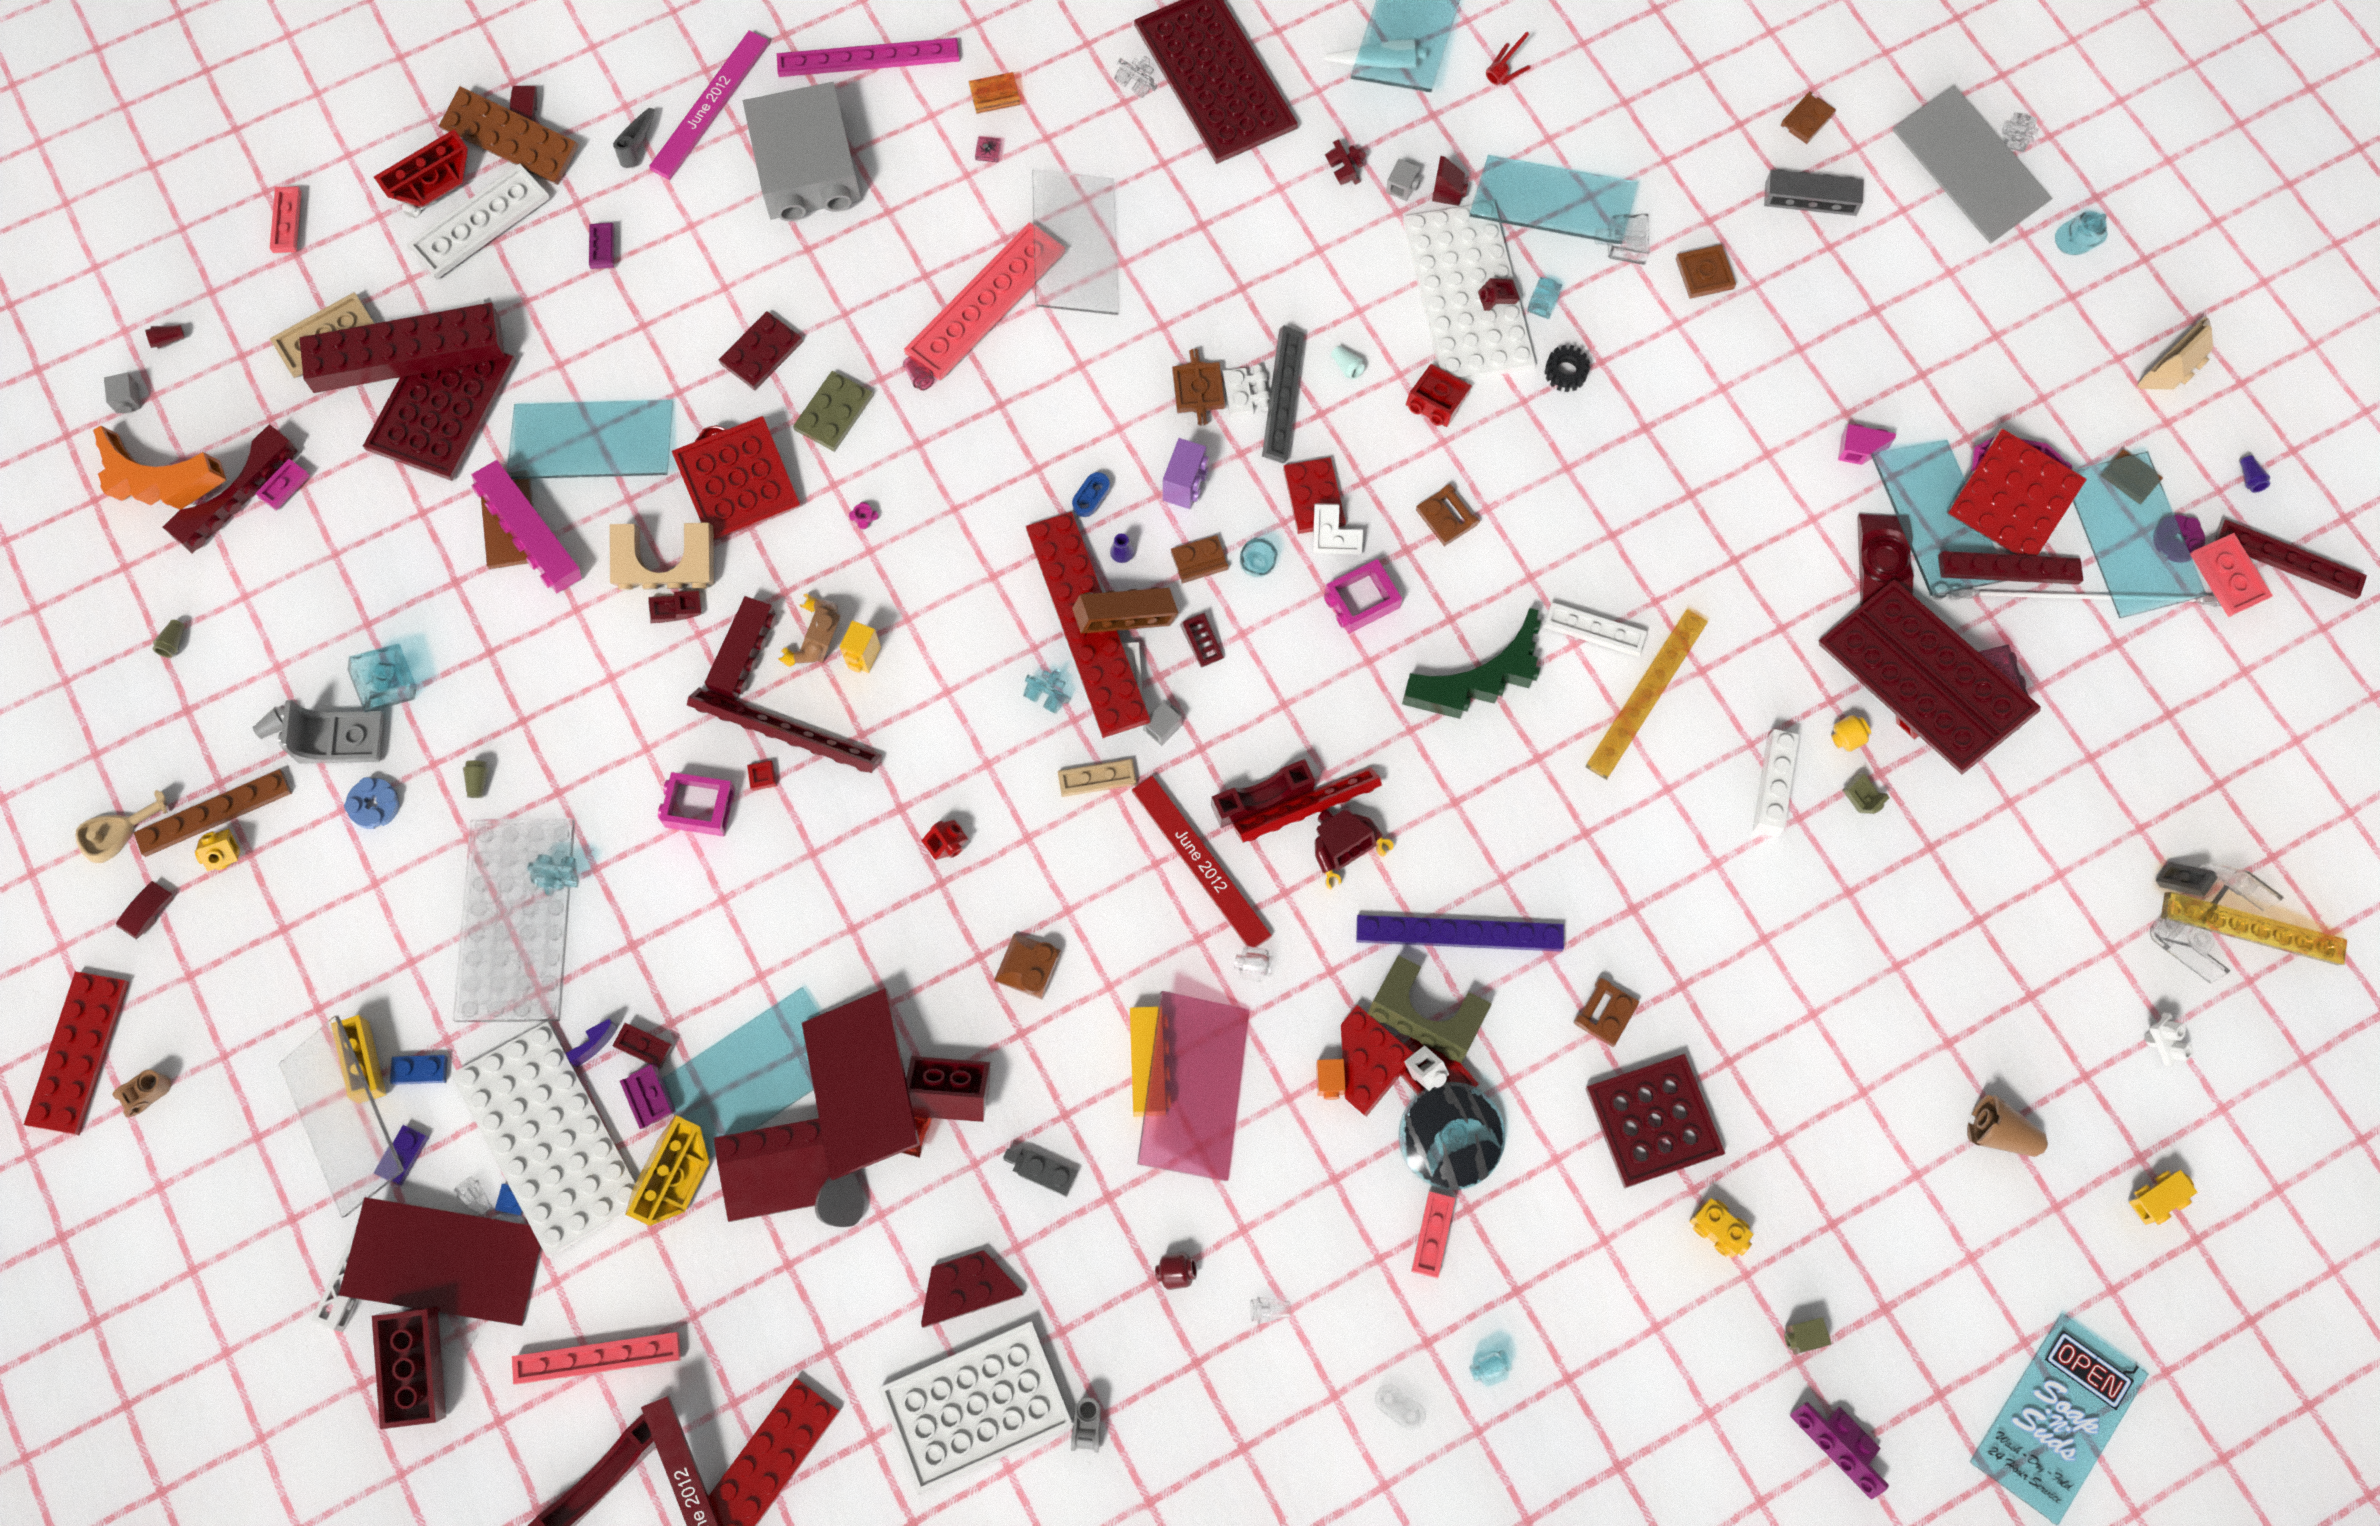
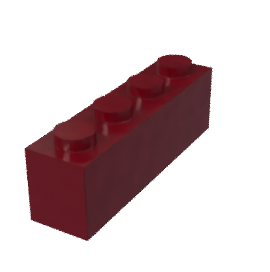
M744 596L704 682L708 691L737 701L740 694L744 693L747 687L746 679L749 673H752L756 668V657L759 651H762L766 646L767 633L776 624L777 616L772 605Z

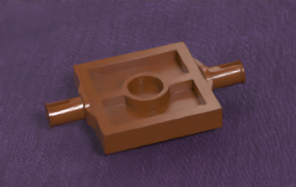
M1191 349L1189 350L1190 363L1172 366L1177 413H1197V424L1202 426L1203 418L1204 426L1208 424L1207 411L1225 409L1220 362H1200L1199 350L1195 349L1194 357V351Z

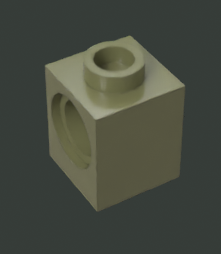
M1823 1317L1785 1328L1787 1332L1784 1334L1787 1347L1790 1350L1792 1349L1794 1355L1832 1344Z

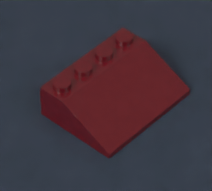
M819 1118L714 1137L717 1166L728 1222L815 1206L819 1190L829 1177Z

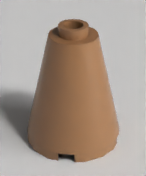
M1987 1095L1974 1108L1971 1114L1975 1116L1973 1125L1968 1123L1967 1136L1970 1142L1983 1147L2031 1157L2043 1154L2047 1149L2048 1141L2046 1134L1999 1096Z

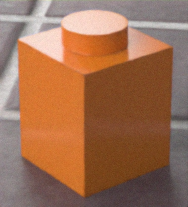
M1344 1059L1317 1060V1096H1324L1325 1100H1336L1340 1098L1339 1095H1344Z

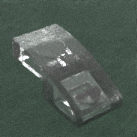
M438 1312L441 1347L465 1358L479 1332Z

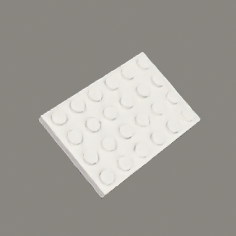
M1032 1321L878 1388L918 1495L1073 1426Z

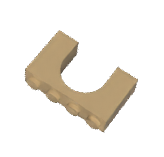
M684 523L683 557L675 568L663 573L651 572L642 562L639 526L636 524H609L610 584L618 586V590H633V586H642V589L656 590L658 585H667V589H682V585H692V589H707V585L714 584L713 525L710 523Z

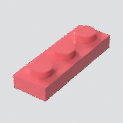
M298 186L275 187L270 250L273 253L297 252L302 193Z
M1428 1192L1411 1272L1438 1279L1455 1202L1454 1197Z

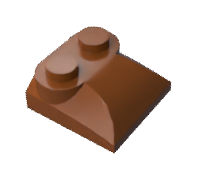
M1013 934L994 982L1042 1000L1062 951L1050 943L1038 942Z

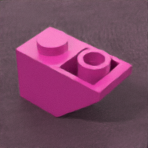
M1848 424L1841 436L1838 460L1863 465L1889 449L1896 438V433L1888 432L1885 429L1866 428L1860 424Z

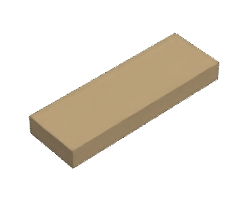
M1132 759L1058 771L1062 797L1136 785Z

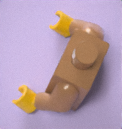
M807 593L803 595L807 600L803 605L800 604V607L810 612L815 611L801 650L794 653L785 647L781 650L784 656L778 658L779 661L788 667L793 666L795 662L814 663L819 661L823 663L841 616L837 614L838 606L835 603L817 599Z

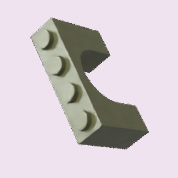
M1398 955L1367 1014L1376 1021L1397 1029L1399 1033L1416 1039L1422 1045L1435 1049L1444 1054L1448 1059L1462 1063L1492 1003L1468 991L1459 1011L1451 1019L1431 1021L1422 1017L1414 1010L1409 999V991L1417 978L1421 966Z

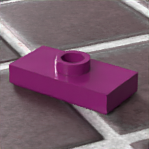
M613 223L589 224L590 269L614 268L615 227Z

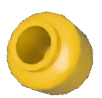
M1850 715L1834 724L1833 731L1835 734L1831 735V738L1838 749L1843 747L1847 752H1851L1868 743L1869 735L1872 733L1862 716L1858 718L1855 715Z

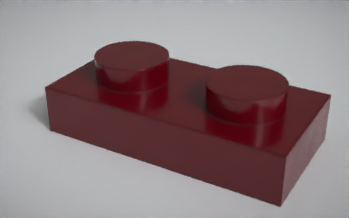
M624 1023L612 1045L615 1049L647 1064H656L660 1070L673 1048L672 1044L627 1023Z

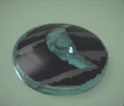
M1445 1082L1441 1087H1433L1430 1091L1426 1088L1423 1089L1408 1103L1400 1120L1399 1145L1406 1164L1422 1181L1441 1189L1461 1190L1482 1182L1494 1171L1503 1154L1505 1128L1498 1108L1484 1092L1465 1083Z

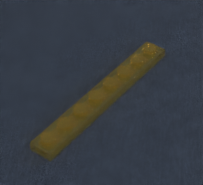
M1688 609L1685 611L1585 767L1605 780L1609 778L1706 627L1707 620Z
M2164 892L2161 918L2334 965L2345 964L2347 939L2178 893Z

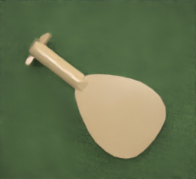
M156 790L154 792L156 801L129 817L105 815L93 817L80 824L76 829L75 838L81 853L93 863H104L116 856L131 837L134 825L161 810L165 814L168 813L166 810V798L163 792Z

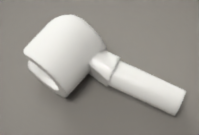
M435 200L423 208L404 203L402 209L405 210L404 214L406 216L416 219L420 215L421 210L437 203V201Z

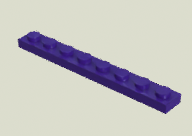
M1357 915L1356 943L1562 952L1564 950V924Z

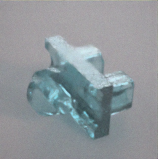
M1055 669L1052 673L1043 671L1041 677L1046 679L1047 683L1029 674L1024 680L1028 684L1023 696L1037 702L1043 691L1049 695L1043 707L1056 714L1064 703L1068 704L1071 700L1070 696L1054 688L1056 685L1063 689L1066 684L1065 681L1060 679L1061 671Z
M539 854L535 862L528 863L527 870L531 875V883L536 884L537 887H544L546 895L552 896L555 889H563L564 886L578 888L577 862L574 857L565 856L562 858L560 865L553 864L551 856Z

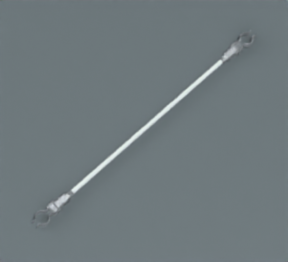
M1938 584L1935 587H1941L1948 594L1943 598L1937 597L1934 593L1929 595V597L1932 596L1935 600H1942L1946 596L1950 600L1971 599L1979 596L2188 601L2201 605H2211L2212 607H2222L2214 593L2184 597L1979 591L1957 585L1950 586L1947 589L1944 585Z

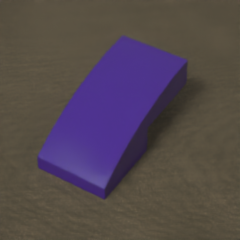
M609 1018L586 1030L589 1041L566 1053L570 1063L578 1067L596 1055L609 1042L618 1029L616 1024Z

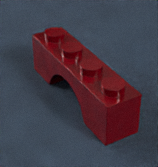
M1303 759L1281 768L1275 775L1259 784L1247 788L1234 787L1212 796L1211 807L1220 827L1223 828L1313 791L1315 779L1306 760Z

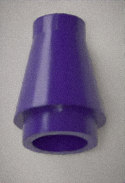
M2253 455L2244 457L2240 461L2247 489H2250L2252 493H2257L2270 486V475L2256 461Z
M1120 533L1114 538L1110 548V556L1118 563H1126L1132 559L1134 548L1128 536Z

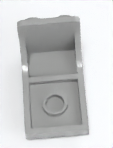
M286 700L285 708L281 710L283 728L282 732L279 733L278 741L280 747L299 764L380 762L384 714L381 711L319 712L302 708L293 700Z

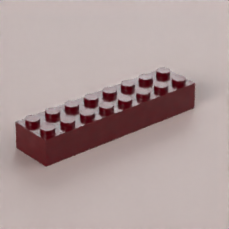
M492 302L299 337L303 379L313 393L505 358L500 316Z

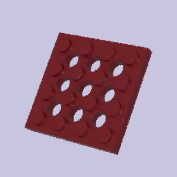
M1685 1054L1595 1083L1585 1088L1624 1189L1725 1154ZM1664 1081H1671L1675 1084V1094H1667L1663 1090L1662 1085ZM1640 1089H1646L1651 1093L1652 1099L1650 1102L1645 1103L1639 1099L1638 1091ZM1617 1097L1625 1099L1627 1109L1624 1111L1617 1110L1613 1104L1614 1099ZM1674 1106H1682L1685 1109V1119H1677L1673 1115L1672 1110ZM1650 1114H1656L1661 1118L1662 1124L1660 1127L1654 1128L1648 1123V1116ZM1624 1123H1633L1637 1127V1134L1635 1136H1628L1623 1130ZM1684 1131H1692L1695 1134V1144L1689 1145L1683 1140ZM1660 1139H1666L1671 1143L1672 1149L1669 1153H1663L1659 1150L1658 1141ZM1641 1147L1646 1151L1647 1159L1645 1161H1638L1634 1158L1633 1150L1635 1148Z

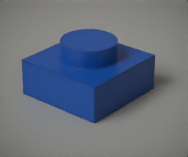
M502 1184L495 1210L522 1216L523 1211L511 1188L507 1184Z

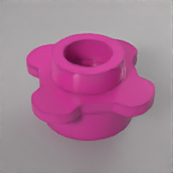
M861 502L849 513V519L855 521L860 529H867L870 522L878 519L877 511H872L867 502Z

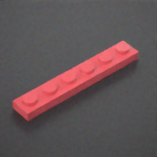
M673 1332L512 1356L513 1384L519 1385L681 1361L679 1333Z

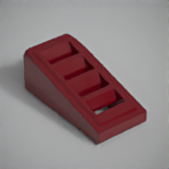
M1205 613L1181 622V629L1201 668L1224 658ZM1199 624L1202 628L1194 632L1190 629ZM1205 633V638L1195 640V636ZM1209 641L1210 646L1199 649L1198 645ZM1212 650L1215 652V655L1203 659L1202 654Z

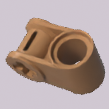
M145 1070L129 1082L115 1089L112 1095L123 1106L125 1117H133L166 1095L171 1088V1081L167 1075L153 1070ZM156 1078V1084L151 1089V1082Z

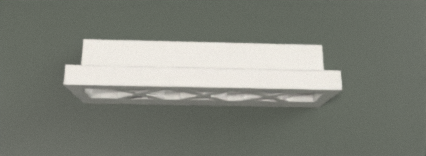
M355 1230L311 1319L339 1332L344 1331L359 1300L338 1296L336 1289L338 1281L343 1279L344 1276L343 1271L347 1265ZM335 1303L327 1320L321 1318L326 1306Z

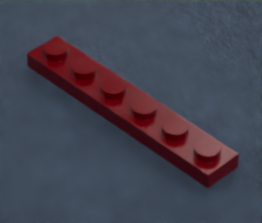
M2224 519L2221 522L2215 541L2235 533L2250 558L2355 600L2361 596L2367 575Z
M1942 551L1938 554L1941 578L2077 585L2084 581L2080 558Z

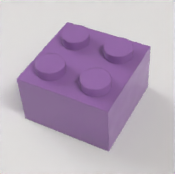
M1178 438L1162 480L1163 501L1187 509H1191L1193 501H1198L1201 493L1200 483L1206 480L1209 472V467H1207L1209 457L1206 456V446Z

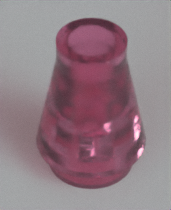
M912 356L903 361L902 365L906 369L915 388L924 391L933 385L934 377L930 369Z

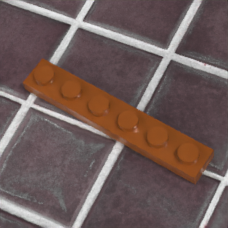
M278 769L133 833L141 854L147 857L292 793L284 772Z

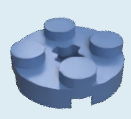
M364 777L349 791L344 809L350 819L362 828L375 829L374 827L380 825L385 826L398 813L399 801L397 792L385 780ZM373 798H376L375 801L378 803V805L376 807L371 806L370 809H367L368 801L370 799L372 800Z

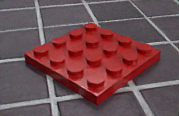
M763 416L671 451L701 523L713 525L714 540L801 507Z
M2001 428L1946 514L2015 555L2038 556L2087 479Z

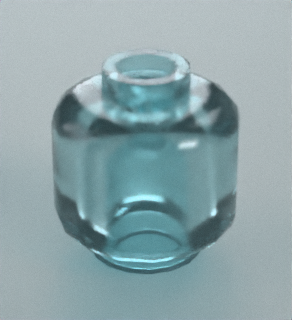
M1490 1346L1474 1353L1473 1365L1469 1366L1474 1380H1480L1486 1387L1506 1381L1509 1378V1371L1512 1370V1365L1504 1349L1500 1350L1497 1346Z

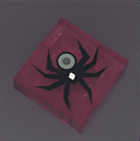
M978 136L975 160L998 163L1002 144L1001 138Z

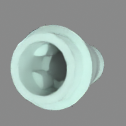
M1337 346L1332 351L1331 357L1336 361L1346 378L1354 380L1363 373L1365 365L1361 358L1345 350L1342 346Z

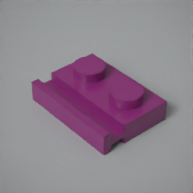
M650 1064L629 1075V1077L620 1080L639 1129H645L649 1125L676 1112L656 1064Z

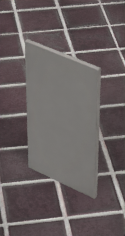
M1955 85L1892 129L1990 244L2053 199Z

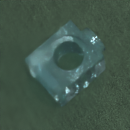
M1540 277L1527 311L1549 319L1559 298L1562 284L1557 283L1553 279Z

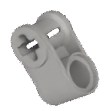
M1083 1398L1076 1405L1071 1436V1451H1075L1078 1448L1090 1449L1094 1453H1099L1101 1406L1093 1398ZM1086 1402H1092L1096 1407V1413L1090 1419L1084 1418L1081 1414V1406ZM1079 1438H1092V1441L1080 1440Z

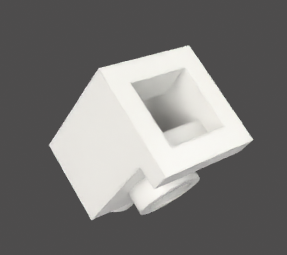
M1425 1045L1404 1061L1411 1077L1422 1084L1428 1091L1433 1087L1439 1088L1444 1085L1446 1077L1449 1075L1444 1062ZM1426 1059L1427 1062L1419 1068L1418 1065Z

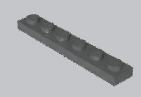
M1285 325L1279 329L1262 451V457L1282 464L1288 460L1304 339L1303 332Z

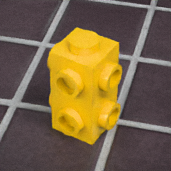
M2166 1170L2154 1178L2157 1181L2156 1184L2151 1187L2146 1184L2134 1192L2136 1197L2129 1201V1204L2145 1225L2153 1222L2160 1225L2172 1217L2169 1212L2175 1208L2180 1211L2192 1203L2190 1198L2198 1192L2194 1188L2192 1179L2181 1170L2173 1173Z
M1710 1198L1689 1221L1694 1225L1693 1230L1702 1238L1708 1237L1715 1244L1714 1248L1721 1255L1732 1258L1739 1253L1743 1256L1752 1245L1749 1240L1754 1234L1749 1230L1750 1226L1741 1218H1734L1728 1212L1729 1208L1723 1202Z

